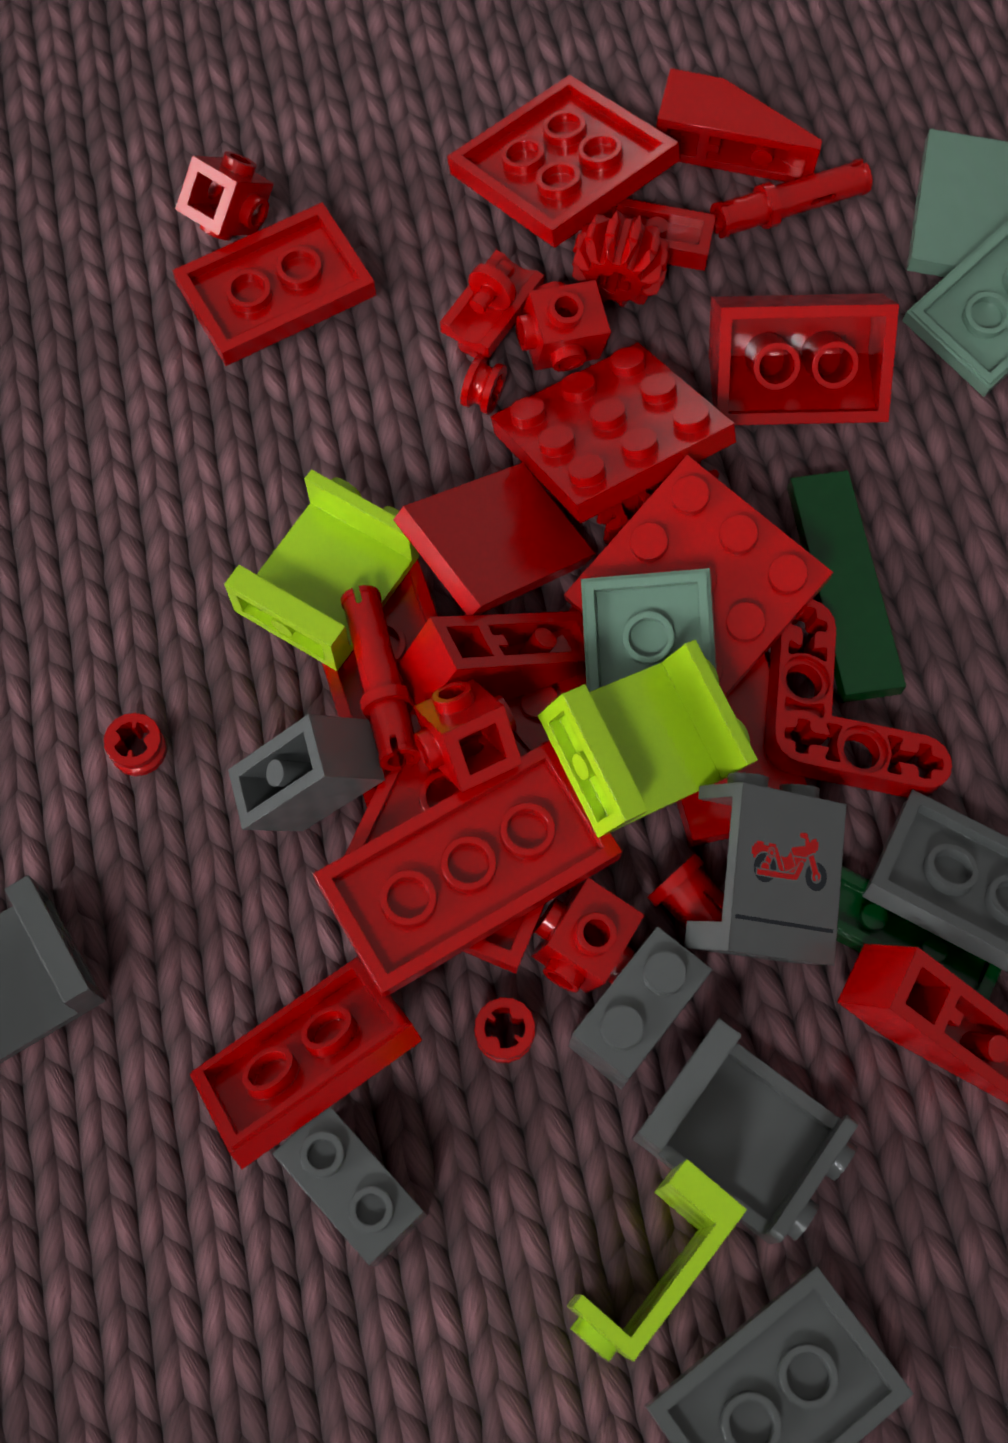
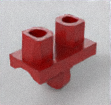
M497 249L485 264H479L472 270L468 277L469 285L440 321V331L458 341L460 351L473 358L478 355L485 357L487 360L490 358L497 346L516 323L517 316L522 315L529 291H533L544 284V274L536 270H527L519 267Z

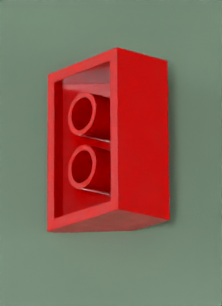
M882 293L711 297L709 365L713 406L733 421L734 425L889 422L899 304Z

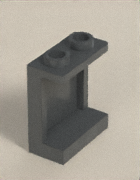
M718 1019L632 1140L670 1169L675 1168L688 1159L747 1209L739 1222L769 1245L781 1243L786 1235L796 1241L809 1226L819 1209V1204L813 1201L811 1197L824 1177L827 1176L835 1181L854 1157L858 1146L849 1139L859 1123L847 1114L843 1117L834 1115L738 1044L737 1042L742 1035L721 1019Z

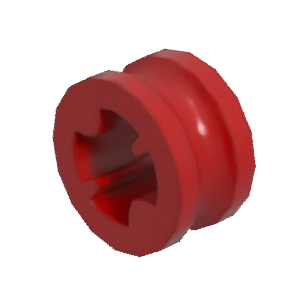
M476 356L464 379L460 404L467 408L472 407L473 404H478L483 414H492L504 388L507 375L506 365L497 363L494 367H490L487 365L485 357Z
M136 712L124 714L114 719L107 727L103 738L104 749L116 768L124 774L135 777L147 775L155 771L162 764L167 753L166 740L155 721L147 715ZM136 733L141 740L144 733L147 734L143 739L147 746L144 753L135 756L133 751L129 750L128 755L123 756L128 750L124 742L128 736Z
M500 997L489 1001L480 1009L475 1019L474 1033L478 1048L487 1058L496 1063H511L520 1060L529 1052L534 1042L535 1022L531 1011L524 1003L514 998ZM506 1013L509 1014L512 1024H523L524 1035L523 1037L514 1035L515 1046L500 1048V1042L497 1037L486 1036L485 1028L487 1024L496 1026L495 1015Z

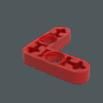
M812 599L771 646L764 741L765 751L769 760L779 770L792 775L906 798L912 790L925 796L931 795L948 780L953 767L950 754L946 747L937 739L924 734L832 716L836 624L830 610L822 603ZM797 621L804 622L806 632L813 634V637L804 647V653H796L801 648L803 640L802 628L795 626ZM791 672H799L806 675L814 685V697L801 698L796 696L787 685L786 675ZM792 731L799 733L800 743L809 746L803 753L796 751V744L793 740L786 739ZM829 737L830 742L827 745V747L821 746V744ZM846 741H857L868 748L872 755L871 768H859L848 761L844 753ZM913 756L918 757L919 767L929 770V773L922 778L919 776L918 767L906 762ZM890 762L896 763V765H894L889 771H887Z

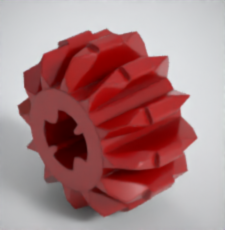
M617 210L610 219L604 215L596 214L591 224L583 225L581 234L577 235L573 248L575 254L572 262V277L579 282L596 280L602 303L607 300H613L624 308L630 300L636 304L644 305L648 296L657 295L660 286L664 283L669 259V242L660 238V227L643 225L640 215L634 219L625 218Z

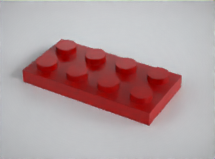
M550 740L522 755L521 760L523 764L464 792L458 791L313 873L316 884L382 998L394 993L620 859L622 850L611 833L600 838L597 837Z

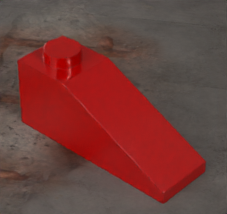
M670 68L656 129L679 142V162L781 182H789L814 173L822 145L821 139L724 78Z
M579 611L429 617L398 663V670L415 705L432 698V694L446 684L458 681L468 682L472 679L492 696L501 695L505 701H509L586 672L583 617Z
M864 944L837 1003L885 1038L1008 1104V1015L919 947Z

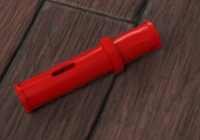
M860 158L853 160L851 163L809 174L776 186L770 182L756 185L753 193L723 202H715L711 205L710 214L716 215L713 230L715 234H719L720 239H724L732 234L758 226L770 229L779 226L783 218L821 208L857 195L868 194L872 188L870 167L867 162L863 163L864 159Z
M361 585L358 587L362 602L357 603L353 588L347 590L340 599L342 609L345 611L364 691L360 704L363 714L372 724L379 753L380 767L388 771L402 770L399 752L404 753L408 767L414 766L421 759L414 741V729L409 713L413 708V702L407 687L402 685L381 603V593L374 586Z

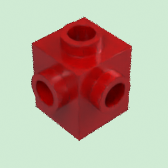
M225 151L223 157L193 155L175 210L200 224L201 230L218 239L230 241L232 236L250 235L258 231V228L264 223L268 215V200L274 183L256 173V163L240 154Z
M596 280L565 285L563 282L554 281L529 291L522 315L516 318V333L521 350H529L535 371L553 368L555 371L564 372L578 368L586 361L600 359L611 330Z
M474 679L468 682L458 681L446 684L438 688L432 694V698L413 706L421 727V731L414 733V741L423 762L430 771L439 768L461 792L523 764L513 732L516 731L515 719L507 702L501 695L492 696Z
M587 878L570 891L564 903L555 898L547 907L534 930V933L542 939L531 957L545 965L543 973L550 981L567 991L577 993L581 989L588 993L605 984L606 981L612 984L634 956L635 951L627 945L642 921L644 914L592 879Z

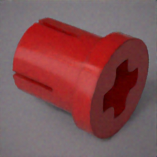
M696 853L647 897L655 907L661 903L685 930L687 921H722L724 893L700 868L704 862Z

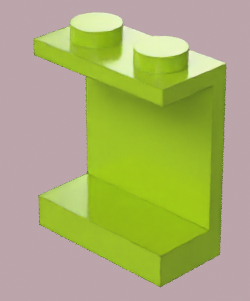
M311 469L304 478L310 504L257 574L238 565L224 585L235 612L338 671L354 649L345 611L341 606L340 599L347 590L353 588L356 601L360 603L362 598L358 586L371 585L380 591L382 607H384L419 558V553L393 520L399 510L390 506H385L382 509L362 498L359 491L347 481L338 477L330 480Z
M696 639L685 643L663 662L589 692L586 684L562 693L537 715L598 838L699 792V786L714 785L728 778L729 773H737L758 760L750 745L747 729L733 713L719 685L716 669L705 658Z
M688 1159L673 1168L654 1193L697 1229V1232L623 1330L582 1294H575L567 1304V1307L578 1316L570 1329L608 1362L616 1352L633 1362L747 1211L745 1207Z

